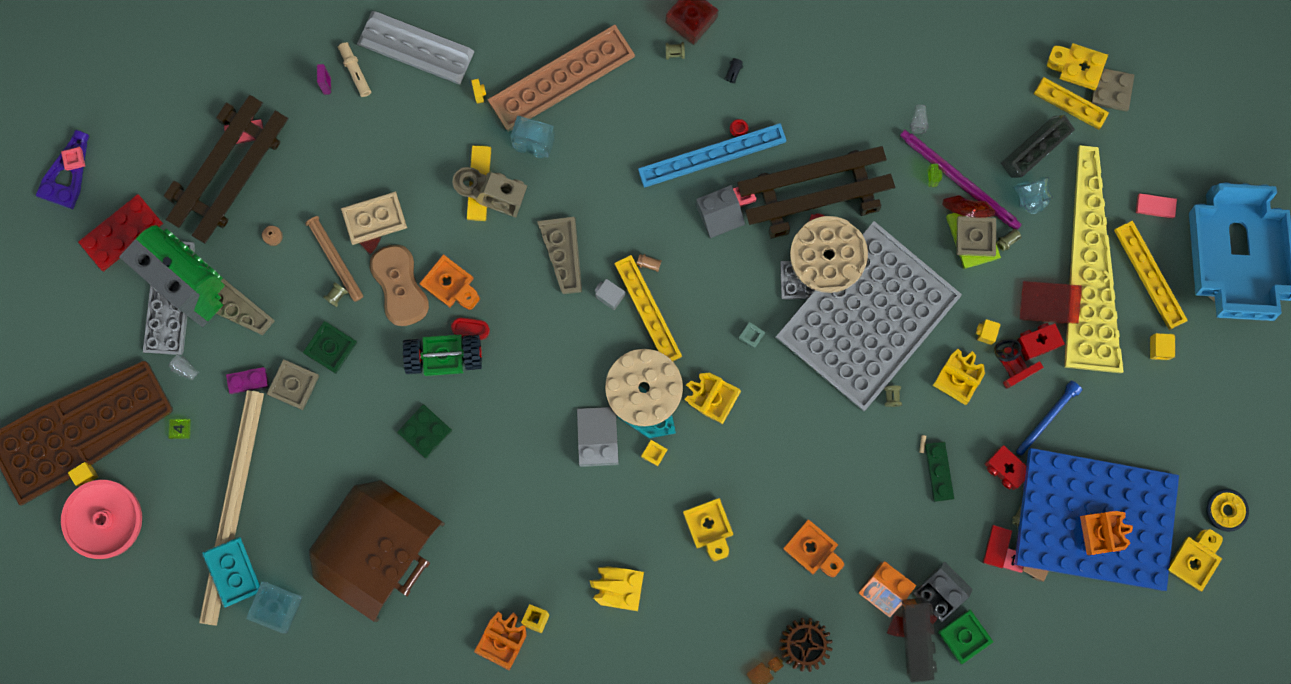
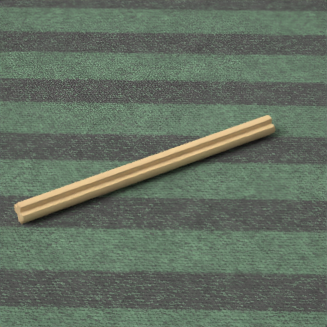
M248 390L246 392L215 547L235 539L264 393ZM209 572L199 623L217 626L222 602Z

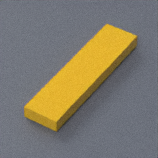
M1045 77L1041 79L1034 92V95L1098 130L1102 127L1109 114L1106 110Z
M472 146L471 168L478 170L483 175H487V173H490L491 147ZM468 197L467 220L486 221L487 207L480 205L476 199Z

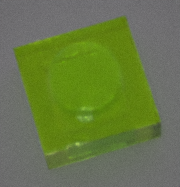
M930 164L927 169L929 187H937L939 182L942 181V170H939L938 164Z

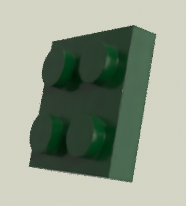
M324 321L303 353L337 374L357 344V341Z
M423 404L397 433L427 459L453 430Z

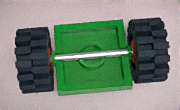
M461 335L423 337V352L420 339L403 340L405 374H420L423 369L424 376L463 373V357L466 370L482 369V349L479 335L463 336V349Z

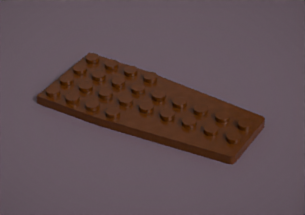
M142 361L37 408L1 428L0 469L18 504L22 506L71 479L68 472L82 463L86 462L91 466L169 415L173 411V407L150 364Z

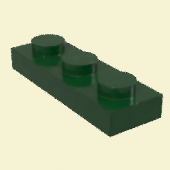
M946 443L925 444L934 502L954 500Z

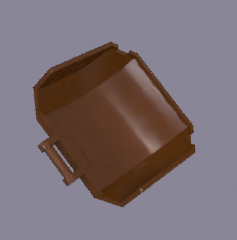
M382 480L354 485L309 549L313 578L373 622H378L380 618L377 616L393 590L397 589L408 597L411 593L410 589L425 567L428 568L430 562L421 557L419 553L440 525L444 526L445 523ZM413 561L419 562L405 584L401 585L399 582Z

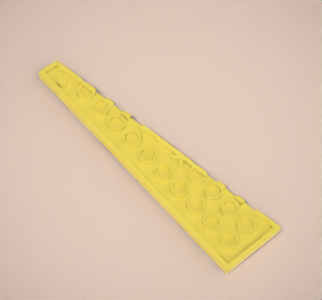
M1080 145L1077 152L1064 368L1123 373L1122 353L1119 346L1120 335L1117 328L1118 317L1114 301L1115 291L1113 289L1114 281L1109 237L1106 230L1107 219L1104 212L1105 201L1102 194L1103 183L1099 148Z

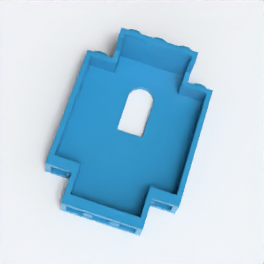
M1229 182L1219 183L1218 185L1211 186L1206 193L1207 205H1194L1189 212L1195 295L1215 297L1217 318L1275 321L1281 314L1280 300L1291 301L1290 210H1282L1281 208L1271 209L1270 202L1277 194L1276 186L1266 184L1258 186L1247 183L1231 184ZM1240 223L1246 228L1249 255L1231 254L1230 224Z

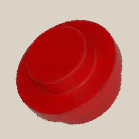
M742 119L734 120L730 125V133L734 137L745 135L748 133V124Z

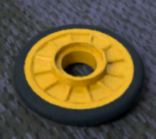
M1219 490L1207 502L1206 511L1210 522L1222 531H1236L1243 527L1248 520V503L1235 490ZM1225 505L1232 507V514L1230 516L1225 515L1223 512Z

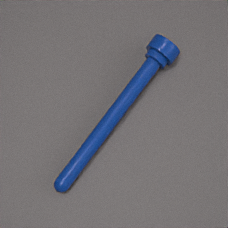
M1070 380L1065 386L1064 395L1016 450L1017 455H1023L1071 397L1074 398L1082 392L1083 389L1076 382Z

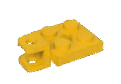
M1072 43L1070 49L1054 46L1050 53L1047 67L1061 72V80L1096 90L1108 54ZM1086 63L1089 69L1086 68L1085 71L1081 70L1082 67L1079 66V64Z
M720 498L683 511L696 548L706 546L708 554L713 561L726 558L729 554V548L725 538L734 534ZM706 518L714 522L710 529L703 526ZM720 548L722 553L717 554L715 549Z
M1211 529L1200 531L1195 540L1186 537L1167 570L1202 592L1222 560L1215 553L1222 544L1223 537ZM1196 559V564L1199 566L1198 568L1192 569L1190 567V561H1194Z

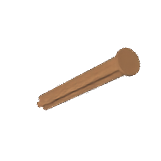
M319 216L312 217L305 223L306 226L311 228L353 301H359L363 298L361 290L322 227Z

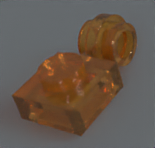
M777 656L768 662V668L761 662L746 675L753 684H768L774 679L770 671L773 670L775 673L784 666L783 660Z

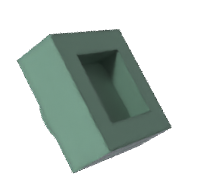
M749 322L738 339L755 349L765 332Z

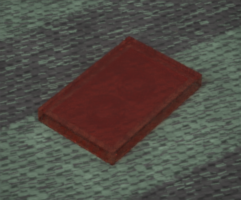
M1023 281L1020 320L1079 324L1082 286Z

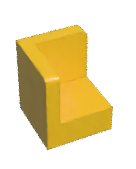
M1156 333L1150 337V359L1170 360L1175 357L1174 334Z

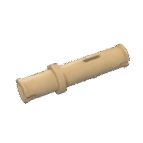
M349 43L340 44L337 48L344 60L343 64L348 68L360 96L366 97L370 95L372 91L357 63V57L353 55L349 47Z

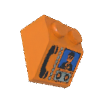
M883 561L858 594L888 617H891L905 602L916 585L887 562Z

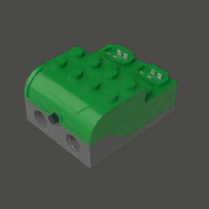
M157 225L147 228L119 256L176 308L201 327H204L224 305L219 301L221 297L218 295L226 286L221 282L223 277L197 254H194L189 247L167 228L162 230Z

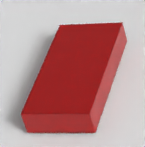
M992 525L983 559L984 564L1003 568L1012 530Z

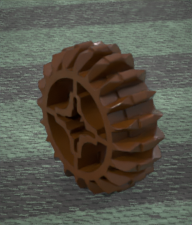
M800 618V625H798L796 620L792 621L794 628L787 625L789 633L782 631L786 639H779V642L785 643V646L779 647V650H786V653L781 655L782 658L789 656L786 664H790L793 661V669H796L799 664L801 672L804 671L805 666H807L808 672H811V665L818 670V662L825 665L826 663L822 658H830V655L826 654V650H833V648L827 647V644H831L833 641L826 640L825 638L830 635V632L823 634L822 631L826 627L823 625L817 628L819 621H815L814 625H812V618H808L807 624H805L804 618ZM805 628V633L800 640L791 639L796 631ZM811 629L819 635L821 644H816L812 641ZM807 639L809 640L808 643H811V645H814L815 647H808L805 651L803 650L804 647H801V645L796 644V642H805ZM790 645L800 649V660L792 654ZM811 650H820L819 655L815 659L806 662Z

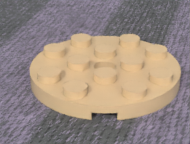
M824 216L809 221L799 230L791 245L790 258L792 268L802 283L819 292L834 293L849 288L861 277L866 267L868 249L862 233L850 224L849 221L839 217ZM826 250H832L835 256L829 260L824 257L823 253Z
M651 349L633 350L621 356L610 368L605 386L606 397L614 413L622 420L635 426H653L668 419L677 409L683 392L681 374L674 362L666 355ZM642 382H646L650 386L649 391L646 393L639 391L638 387Z

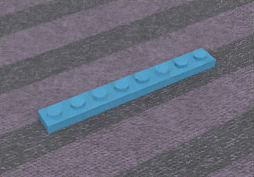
M776 124L638 168V172L645 188L786 143L787 140L781 124Z

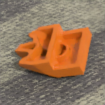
M1111 511L1080 516L1087 555L1121 551L1129 546L1130 541L1125 538V535L1132 532L1133 526L1122 522L1125 518V512Z
M498 611L488 623L474 653L510 671L526 638V626L515 627L518 617L514 612L504 621L502 620V614Z

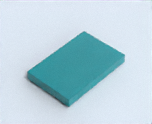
M240 537L202 552L224 608L262 592Z

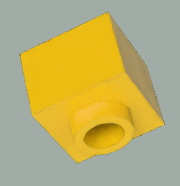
M987 319L982 324L979 323L976 330L978 335L977 341L989 345L995 343L1001 324Z
M86 462L68 472L75 486L78 487L98 478L92 465L90 466Z
M529 604L521 623L526 628L542 633L550 615L546 610ZM539 618L538 623H534V620Z

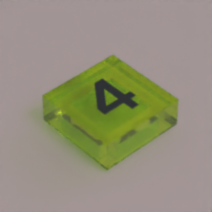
M170 419L169 439H190L191 420Z

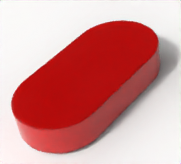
M457 318L451 325L453 334L461 335L462 338L466 335H479L480 340H484L490 333L488 324L482 320Z

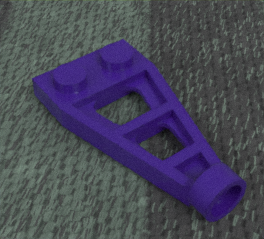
M75 130L64 150L81 147L85 161L89 135ZM60 154L43 177L36 196L74 209L81 191L84 167L69 170L72 172L70 186L66 187L57 184L55 178L60 171L65 169L62 154Z

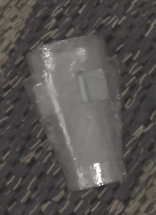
M925 105L915 106V112L910 124L913 133L924 134L929 128L927 107Z
M178 354L168 365L172 372L191 381L199 373L184 356Z

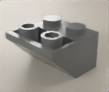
M944 561L913 594L942 622L970 597L973 589Z

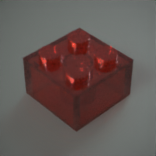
M678 0L666 14L665 23L695 45L718 18L719 10L706 0Z

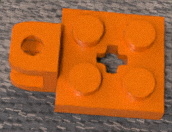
M444 254L420 282L423 288L449 308L457 301L464 308L472 310L480 300L476 290L469 285L474 279L473 276ZM451 277V284L444 286L443 278L448 279Z
M809 519L783 548L785 552L812 575L820 569L829 577H835L844 567L842 559L833 552L838 544ZM807 542L809 544L815 543L814 548L816 550L814 552L806 551L807 546L805 544ZM831 563H834L836 565L835 570L831 569Z

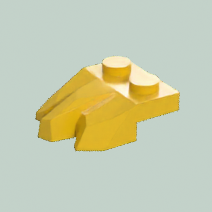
M957 349L943 366L933 386L967 405L985 375L984 364H974L976 355L973 351L966 357H962V352Z
M700 373V383L690 381L686 384L693 391V395L687 396L685 400L705 416L723 424L741 390L712 373Z
M609 566L598 567V573L602 575V578L590 580L591 587L600 590L594 596V599L602 606L638 611L644 572Z

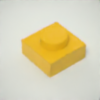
M479 79L471 80L477 104L484 102L483 96L486 95L484 84L480 85Z
M650 440L641 457L658 467L668 449Z

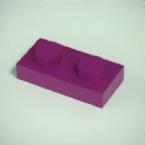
M265 367L226 375L229 394L269 387Z

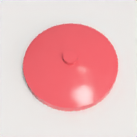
M95 480L78 487L66 500L61 514V528L67 543L77 553L93 559H108L125 552L137 539L142 526V510L136 496L126 486L109 480Z

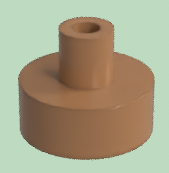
M268 226L264 229L262 238L268 245L276 246L282 241L283 235L278 227Z

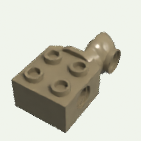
M471 167L461 168L456 171L452 181L454 189L460 195L476 199L482 206L515 218L527 189V185H524L520 180L508 179L501 173L490 172L487 175H483ZM470 181L473 185L466 186L463 182Z

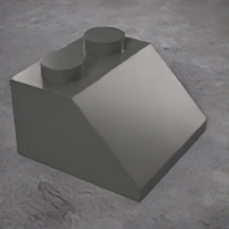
M732 185L696 199V207L710 239L745 225L740 204Z

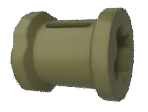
M684 42L670 45L665 43L666 60L672 57L685 59Z
M334 282L333 288L323 298L337 307L340 299L348 291Z
M885 386V407L902 406V402H900L901 386Z

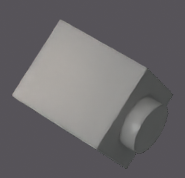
M608 279L604 283L600 282L595 289L596 298L613 310L617 308L625 296V291Z

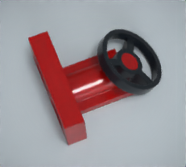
M1014 339L1001 340L994 348L996 358L1002 362L1011 377L1003 382L1006 389L1044 368L1040 361L1028 368L1020 356L1022 353L1021 344ZM1011 343L1009 346H1005L1002 350H997L998 347L1002 344ZM1014 344L1018 345L1019 351L1014 349Z

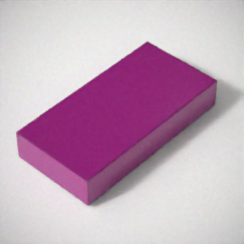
M317 64V83L323 94L328 95L331 93V76L324 64Z

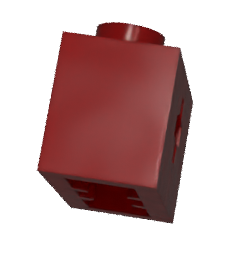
M1045 323L1038 326L1037 331L1031 332V330H1027L1020 334L1021 337L1016 341L1021 344L1022 355L1025 361L1060 348L1065 344L1055 323L1052 325ZM1042 338L1043 342L1037 343L1036 339Z
M1004 445L1000 446L984 463L987 466V471L993 476L997 475L1002 480V485L1009 490L1018 489L1025 481L1026 465ZM1008 465L1010 468L1008 469L1009 472L1006 473L1005 466Z

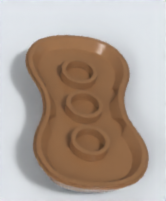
M390 245L376 251L370 259V271L383 289L385 296L384 309L387 318L397 326H408L422 320L428 312L429 302L426 294L415 281L414 260L411 252L402 245Z

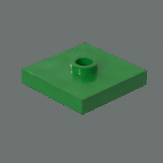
M971 609L938 631L961 665L993 643V640Z

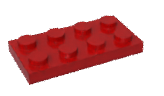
M137 194L78 241V243L104 272L120 259L119 256L144 230L154 225L160 227L164 223L143 198Z

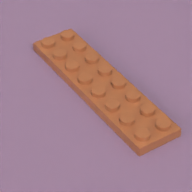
M613 25L488 99V102L507 132L631 60L635 57V54L617 26Z

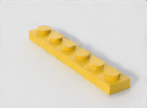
M1131 221L1116 228L1114 231L1167 328L1171 330L1187 322L1188 320L1134 222Z
M632 255L614 263L657 351L666 355L672 361L681 358L682 355Z

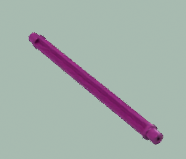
M907 130L901 133L900 137L905 140V143L923 155L924 158L1005 224L1017 230L1022 224L1016 220V217L1001 207L968 178L964 177L913 133L910 134Z

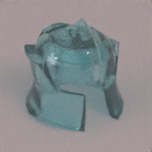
M1040 177L1039 181L1033 183L1025 181L1014 186L1013 188L1019 196V207H1023L1031 214H1036L1039 211L1043 212L1044 208L1050 203V199H1053L1049 190L1050 177Z

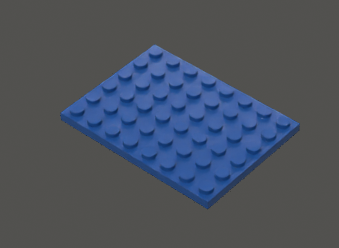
M1030 448L1028 450L1014 565L1167 591L1169 574L1167 569L1170 565L1179 475ZM1111 511L1125 512V518L1122 522L1133 526L1132 532L1125 535V538L1130 541L1129 546L1121 551L1087 555L1080 516Z

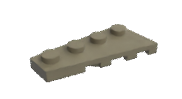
M567 217L537 221L562 293L582 292L576 218Z
M222 279L221 282L226 286L218 295L221 297L219 301L224 305L216 314L263 336L275 320L225 279Z

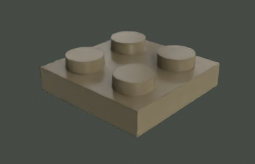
M1103 69L1096 90L1092 91L1091 103L1096 106L1127 112L1130 106L1135 75Z
M958 216L956 255L995 257L996 218Z
M283 359L267 395L300 410H304L319 375Z

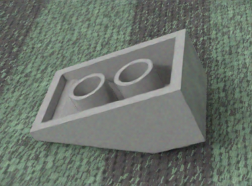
M612 408L577 409L579 466L618 465L616 414Z

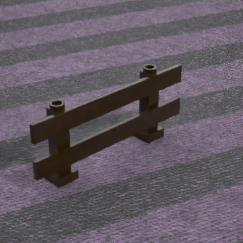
M251 95L248 96L238 113H235V108L226 102L216 118L224 126L228 123L230 125L185 192L181 184L173 181L164 194V197L169 202L174 204L177 201L166 218V221L180 228L191 210L203 217L192 237L206 244L217 226L223 229L227 225L229 219L224 215L268 149L276 150L281 141L276 137L289 119L275 110L263 129L253 124L251 121L263 102ZM245 132L256 140L212 206L209 207L199 201V198Z
M883 146L863 151L853 150L848 155L772 174L762 173L756 178L737 182L741 197L761 192L765 203L763 206L745 210L749 225L770 220V239L789 235V223H784L782 217L859 197L862 202L859 208L861 216L879 212L882 205L880 199L875 200L873 194L895 189V184L891 173L868 179L865 166L887 160ZM852 170L855 183L777 201L774 191L776 188Z

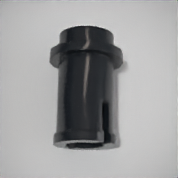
M733 58L729 62L730 67L724 79L726 81L730 80V83L735 84L740 69H743V61Z

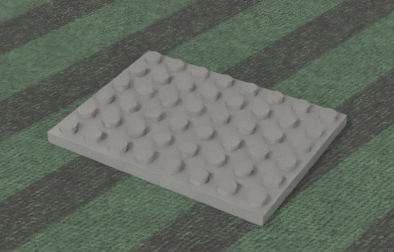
M875 221L862 234L867 244L868 258L861 277L852 286L839 292L825 293L815 290L776 336L779 341L863 412L962 296L960 292Z

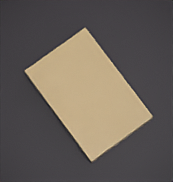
M396 191L341 208L352 245L407 228Z

